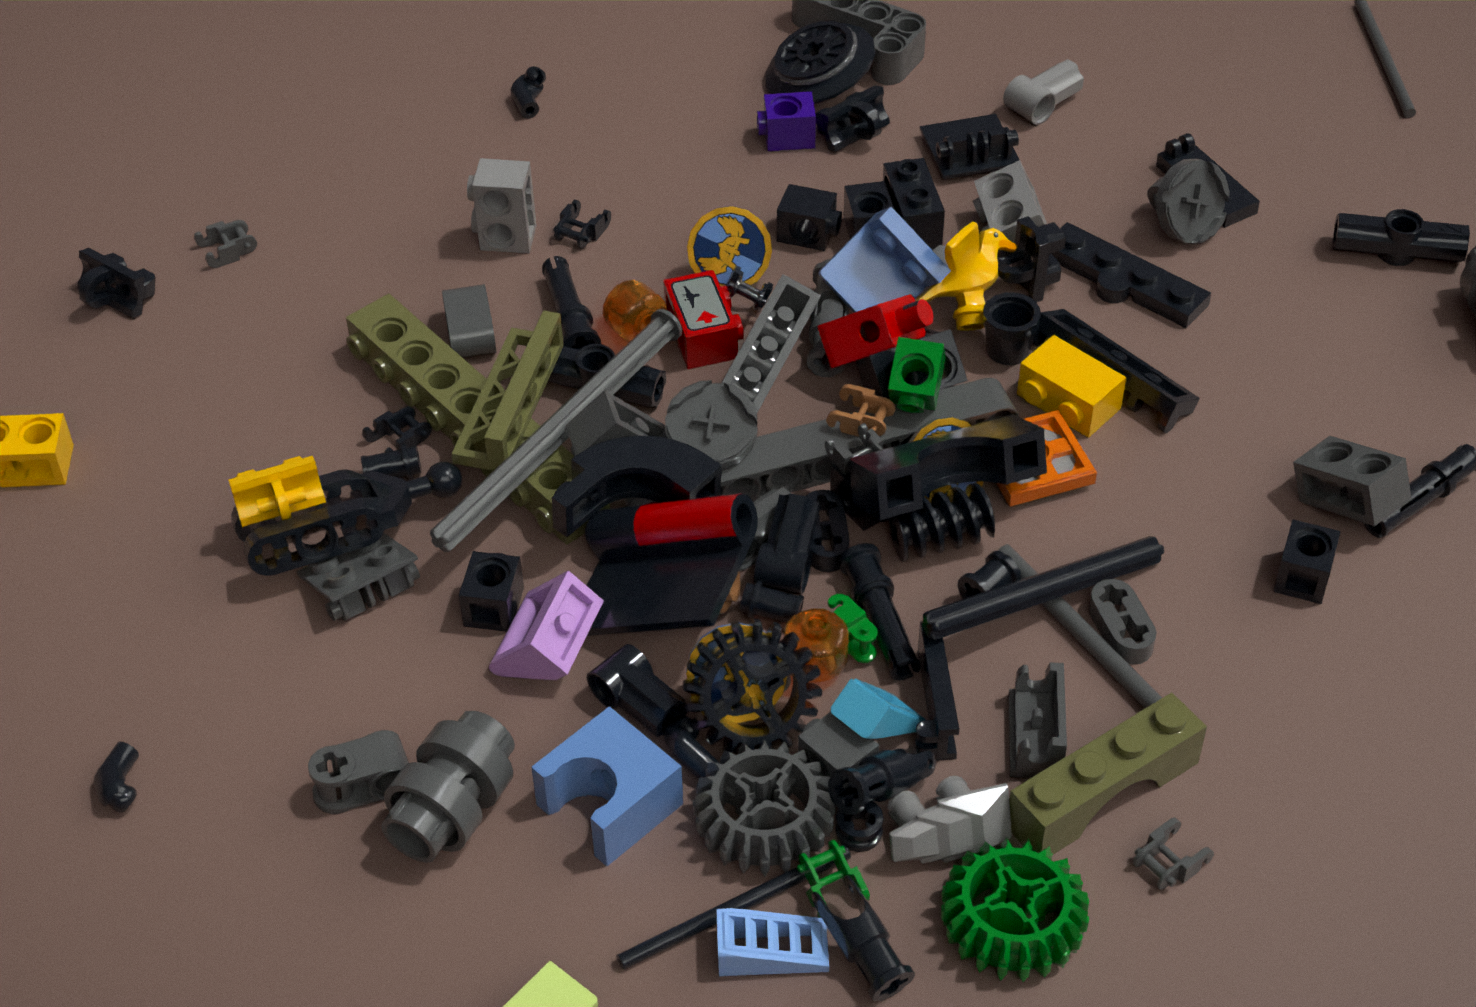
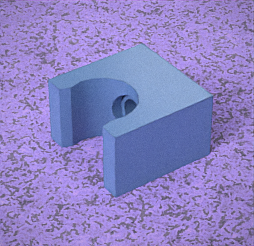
M610 706L531 767L536 805L548 815L559 812L567 802L576 797L592 795L608 800L607 804L596 809L590 818L594 856L606 866H609L683 805L681 765Z

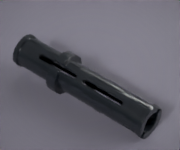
M1469 444L1460 445L1441 461H1432L1424 466L1421 470V475L1409 483L1411 499L1376 526L1364 523L1368 532L1377 538L1385 537L1392 529L1419 512V510L1437 497L1445 498L1453 493L1458 482L1476 471V449Z

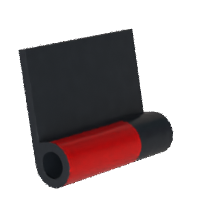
M740 493L602 509L594 514L586 525L585 538L599 559V562L586 586L603 599L604 602L587 636L714 626L757 531L758 516L753 500L748 495Z

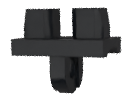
M874 85L862 92H855L847 96L841 103L831 108L825 107L815 113L818 133L825 136L828 150L836 152L859 139L871 140L881 134L882 127L890 124L889 116L883 105L884 90L882 86ZM850 118L859 122L851 125Z
M1029 216L1018 219L1015 234L1017 249L1014 252L1003 250L997 254L998 277L1004 279V282L1017 283L1023 286L1028 291L1029 297L1034 301H1043L1045 286L1059 282L1061 278L1060 264L1050 253L1065 249L1066 236L1055 222L1038 227Z
M91 248L80 250L79 258L82 261L83 271L78 281L79 299L93 308L109 305L132 318L142 315L143 300L155 295V274L144 268L137 271L131 270L127 267L124 258L115 253L102 255ZM116 283V289L110 285Z

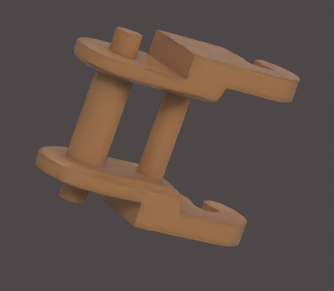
M852 384L842 386L839 392L841 400L847 401L851 394L854 406L860 407L858 413L853 412L852 414L839 410L831 411L826 419L828 426L834 427L837 421H839L841 432L859 437L858 426L865 423L868 430L873 429L879 436L885 434L887 428L883 420L885 417L894 414L896 410L894 403L887 398L876 396L875 390ZM869 412L875 414V416L865 415V413Z

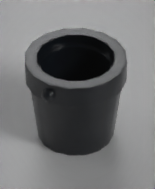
M1014 292L996 294L987 300L983 308V325L986 335V352L993 361L1002 365H1016L1029 356L1035 333L1040 326L1041 309L1036 301L1029 296Z

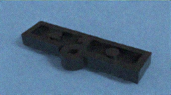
M1066 222L1060 228L1066 236L1065 249L1050 254L1057 259L1060 266L1096 283V294L1101 300L1108 303H1121L1132 294L1134 303L1184 328H1187L1209 306L1211 292L1071 223Z

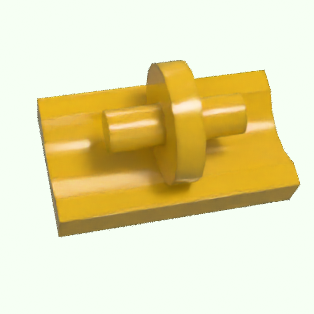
M313 455L305 458L297 456L284 460L281 465L260 471L248 470L238 473L235 478L228 479L242 527L278 516L281 517V520L292 518V512L326 503Z

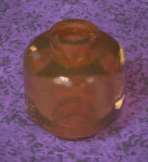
M632 279L621 282L608 293L603 304L602 314L605 323L624 340L630 342L651 322V315L656 310H667V306L663 298L645 283Z
M812 608L794 615L785 627L784 637L791 632L796 633L800 640L795 650L807 646L813 653V657L805 665H817L821 675L810 682L820 683L829 681L841 674L847 665L849 631L844 620L836 613L826 609Z

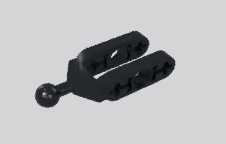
M447 461L432 465L426 476L406 482L402 478L375 471L360 474L348 469L337 470L319 476L323 492L326 496L325 499L329 505L328 507L323 508V504L312 506L308 513L292 516V518L279 522L275 518L259 522V527L251 529L250 525L242 527L235 506L231 514V522L239 539L244 542V554L251 569L257 574L264 576L277 575L370 546L381 538L384 530L400 524L412 504V499L431 493L439 498H450L457 494L462 486V474L458 467ZM349 485L352 490L350 491L351 498L342 501L340 497L341 487ZM365 514L368 519L365 522L366 528L357 530L355 526L357 524L356 517ZM336 521H339L340 529L344 535L339 538L332 524ZM316 527L326 529L325 537L320 542L311 545L302 542L303 534L307 530ZM291 536L296 551L290 552L285 537ZM271 543L274 548L272 551L273 556L264 559L261 554L263 551L262 546Z

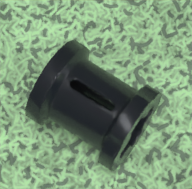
M999 550L993 551L985 558V564L975 573H965L961 576L957 587L961 597L965 599L1021 580V570L1009 555Z

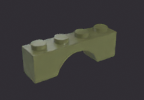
M1171 692L1012 789L1009 798L1011 833L1022 845L1029 838L1032 851L1040 853L1050 846L1051 852L1053 854L1057 853L1079 839L1094 815L1112 797L1126 787L1147 779L1153 780L1159 787H1162L1197 765L1207 726Z

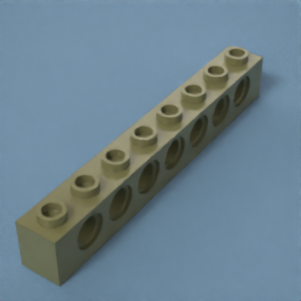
M390 293L348 315L346 322L349 336L346 338V342L353 356L358 360L363 359L373 368L381 382H389L399 392L406 405L410 407L415 406L424 414L435 431L441 430L451 439L455 447L487 379ZM498 408L486 412L485 416L490 422ZM532 418L519 446L540 427ZM484 439L471 444L469 450L486 453ZM560 445L509 494V497L517 506H524L528 509L545 532H553L561 541L568 545L585 534V528L589 520L568 537H565L553 528L552 497L561 484L566 481H572L571 459L574 458L571 452L563 445ZM481 469L485 477H487L493 472L491 470ZM610 504L606 505L602 509H610Z

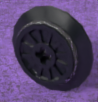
M833 20L818 21L803 26L790 34L779 45L765 73L766 88L770 94L812 91L814 104L835 98L853 87L869 71L876 55L874 39L862 27Z

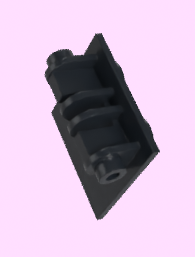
M996 114L920 126L923 138L943 179L997 171L1020 160L1013 146H1018L1019 144L1017 131L1003 127Z

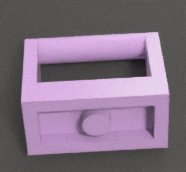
M566 571L528 591L489 665L490 671L501 677L557 680L568 675L604 600L570 571Z

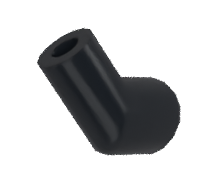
M536 66L529 67L525 74L518 77L512 84L510 91L520 114L527 119L535 117L539 112V106L535 98L542 92L544 88L543 83L546 80L545 72Z
M680 716L676 719L675 723L670 722L666 726L663 735L664 741L679 761L698 779L706 777L705 770L708 768L709 762H720L696 740L699 730L694 728L693 719L688 716Z
M117 742L97 770L93 781L99 802L103 806L109 804L116 812L120 813L125 812L137 796L136 789L124 783L126 774L139 757L138 751L128 743Z

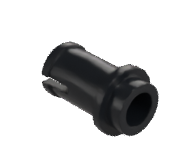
M401 444V449L361 456L363 474L375 471L394 477L407 476L411 480L414 479V474L422 473L417 446L408 447L407 444Z
M759 580L756 584L747 582L741 599L740 611L747 612L748 618L751 619L758 615L789 623L791 626L796 627L801 616L804 596H797L763 587V581Z

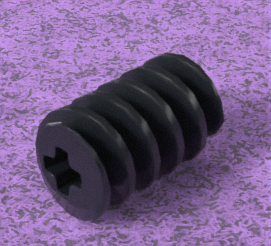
M977 483L969 484L965 491L958 487L951 488L947 492V496L943 492H933L929 497V501L925 497L922 499V509L889 518L890 535L896 553L902 562L908 560L909 546H913L918 556L922 558L926 556L927 542L930 541L936 552L942 553L945 550V538L947 537L950 538L954 548L959 549L963 545V533L968 534L974 545L979 544L981 541V529H985L992 538L995 535V519L990 499L985 490Z

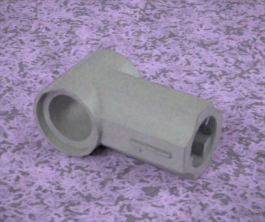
M1067 59L1032 79L1026 75L1015 77L1004 92L1003 103L1031 123L1039 125L1050 117L1056 104L1083 88L1084 78L1078 70V65Z

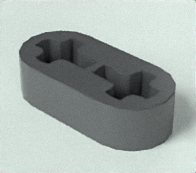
M1104 579L1098 582L1092 589L1089 613L1102 638L1128 664H1141L1147 661L1153 654L1157 632L1136 593L1129 584L1121 580ZM1114 605H1120L1119 613ZM1126 630L1128 631L1131 638L1124 639Z

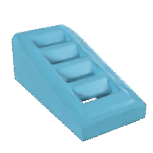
M856 678L849 680L831 706V713L866 739H879L916 732L917 724L925 721L924 717L894 694Z

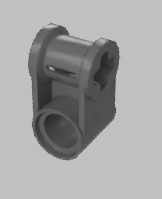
M381 730L359 739L338 745L325 746L317 750L308 762L309 776L315 783L313 787V800L316 806L325 813L339 814L356 807L384 800L386 789L402 768L409 763L399 735L393 731ZM328 760H331L333 772L328 773L327 768ZM336 787L341 789V799H337Z

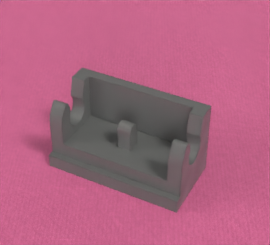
M1050 662L1045 670V678L1038 681L1029 679L1028 665H1022L1016 672L1014 689H1009L1010 777L1032 778L1066 756L1067 731L1064 663Z

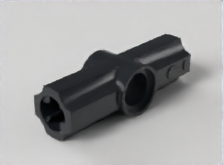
M1407 209L1390 211L1386 217L1339 213L1336 215L1332 249L1378 254L1382 261L1394 266L1408 265L1415 258L1462 262L1465 261L1468 252L1470 229L1469 225L1423 221L1419 214Z
M603 344L586 345L580 350L563 346L548 381L579 390L615 356L614 351ZM643 366L613 395L624 401L657 408L663 397L666 371Z

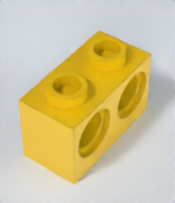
M63 413L0 416V487L66 485L74 444Z

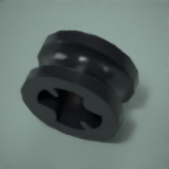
M871 801L862 812L855 815L844 814L838 809L835 831L840 844H845L849 850L856 852L869 851L875 848L883 835L884 817L878 804ZM853 820H865L866 830H855Z

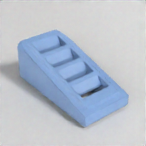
M736 908L716 909L719 976L829 972L827 926L822 918ZM800 936H811L812 954L801 953ZM767 937L768 949L757 948V938ZM779 937H789L790 951L779 950ZM745 938L746 946L735 945V939Z

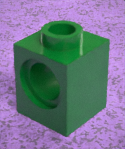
M898 337L888 386L889 399L894 404H897L896 407L909 413H923L924 409L936 411L945 364L944 344ZM914 371H921L928 376V379L921 385L914 386L904 381L905 377Z

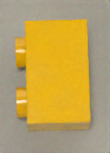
M1053 335L1020 363L1017 395L1045 412L1059 410L1069 427L1089 438L1121 409L1126 377Z

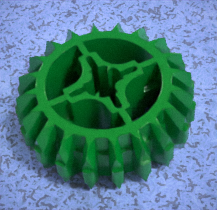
M1006 837L1001 843L1000 849L996 850L985 841L980 848L979 855L967 851L962 858V865H953L949 872L948 882L942 888L941 896L943 905L941 906L940 917L943 925L947 926L946 936L949 944H959L958 953L961 960L976 956V967L979 973L991 965L997 968V975L1000 981L1008 974V970L1017 971L1023 983L1029 977L1030 969L1036 970L1045 978L1051 972L1052 964L1064 968L1065 964L1069 961L1070 953H1077L1080 949L1084 932H1087L1089 916H1087L1089 907L1088 893L1082 891L1083 882L1081 874H1069L1070 865L1068 858L1053 862V853L1050 846L1040 853L1032 851L1029 838L1022 845V848L1012 847ZM991 888L992 895L985 897L983 904L973 907V900L980 893ZM1055 911L1058 918L1050 926L1040 931L1037 926L1038 922L1045 920L1046 914Z

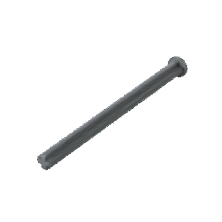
M656 310L651 315V322L430 530L432 544L444 552H450L569 438L566 425L604 390L612 395L616 393L667 342L676 341L682 335V327L678 319L667 310Z

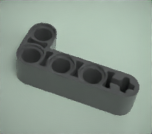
M792 0V22L800 28L818 21L832 20L864 28L874 39L876 55L872 62L871 75L880 84L894 85L900 83L924 57L926 20L917 13L880 0Z

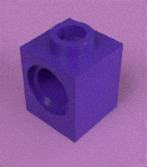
M812 91L764 94V111H757L758 136L765 135L768 151L815 148L816 114Z

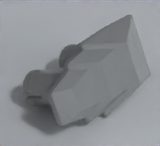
M949 776L941 781L936 788V794L939 796L936 797L937 805L925 809L918 796L908 790L897 794L888 803V814L899 826V828L889 833L891 857L894 862L920 860L924 864L942 860L944 863L964 857L967 851L972 853L980 852V848L985 841L993 847L1003 842L1006 837L1008 839L1012 838L1009 789L1006 783L970 790L962 777Z

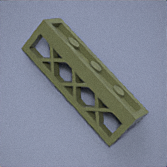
M543 310L534 331L511 327L451 453L454 464L494 471L518 448L563 348L560 313ZM518 345L526 346L521 359L515 354ZM512 376L507 389L504 390L500 382ZM498 408L490 422L485 416L486 412ZM484 439L486 453L469 450L471 444Z

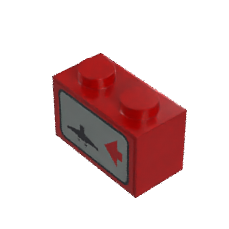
M714 270L663 280L665 310L672 313L682 327V335L676 341L687 369L734 360L738 354V340L744 339L743 325L739 314L732 315V303L728 287L726 285L720 286Z

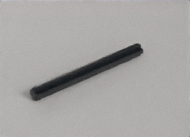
M1153 536L1133 541L926 611L923 614V621L920 623L921 629L926 632V635L931 640L952 635L1096 585L1104 579H1113L1160 563L1161 555L1165 552L1164 547Z

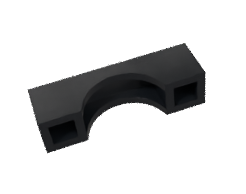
M1013 414L850 458L849 468L853 504L879 520L922 509V499L928 493L947 485L981 481L1007 485L1046 474L1044 428Z

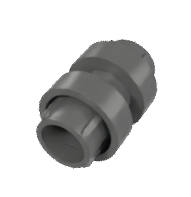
M465 711L458 721L443 720L438 722L416 751L417 762L406 764L384 793V801L390 813L382 822L381 828L387 840L404 855L425 863L433 862L441 850L449 852L461 850L482 822L481 808L493 806L513 778V768L508 757L513 752L515 743L509 731L496 719L479 711Z

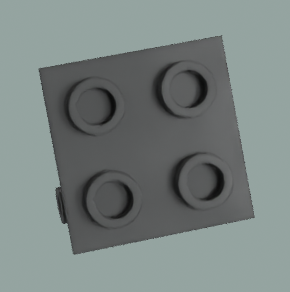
M384 532L381 538L370 546L309 564L296 571L301 579L330 601L325 604V607L333 621L340 618L346 621L365 611L366 608L363 600L369 608L376 606L370 583L380 600L386 601L389 599L388 594L393 597L413 587L414 580L420 578L419 571L414 564V561L418 560L417 555Z

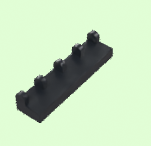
M1065 309L1041 312L1040 326L1033 340L1035 346H1040L1046 337L1050 338L1055 335L1125 376V389L1131 393L1126 407L1136 412L1145 402L1162 413L1157 427L1163 432L1168 433L1171 431L1179 416L1194 412L1200 399L1198 396Z

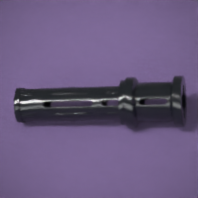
M553 256L557 268L553 269L550 258L546 259L542 265V273L550 289L556 312L561 314L563 346L580 350L586 345L601 344L599 334L591 328L593 325L592 313L588 307L581 304L567 260L561 256Z
M870 543L857 544L844 551L838 561L840 570L851 581L853 601L861 609L865 610L869 621L877 628L878 636L876 640L885 658L891 678L898 681L909 679L914 675L908 664H911L913 671L916 673L920 671L921 664L913 651L892 600L895 590L892 579L884 575L880 566L881 554L878 547Z

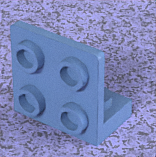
M892 207L875 213L820 269L818 274L855 313L909 294L915 299L925 287L940 283L951 270Z

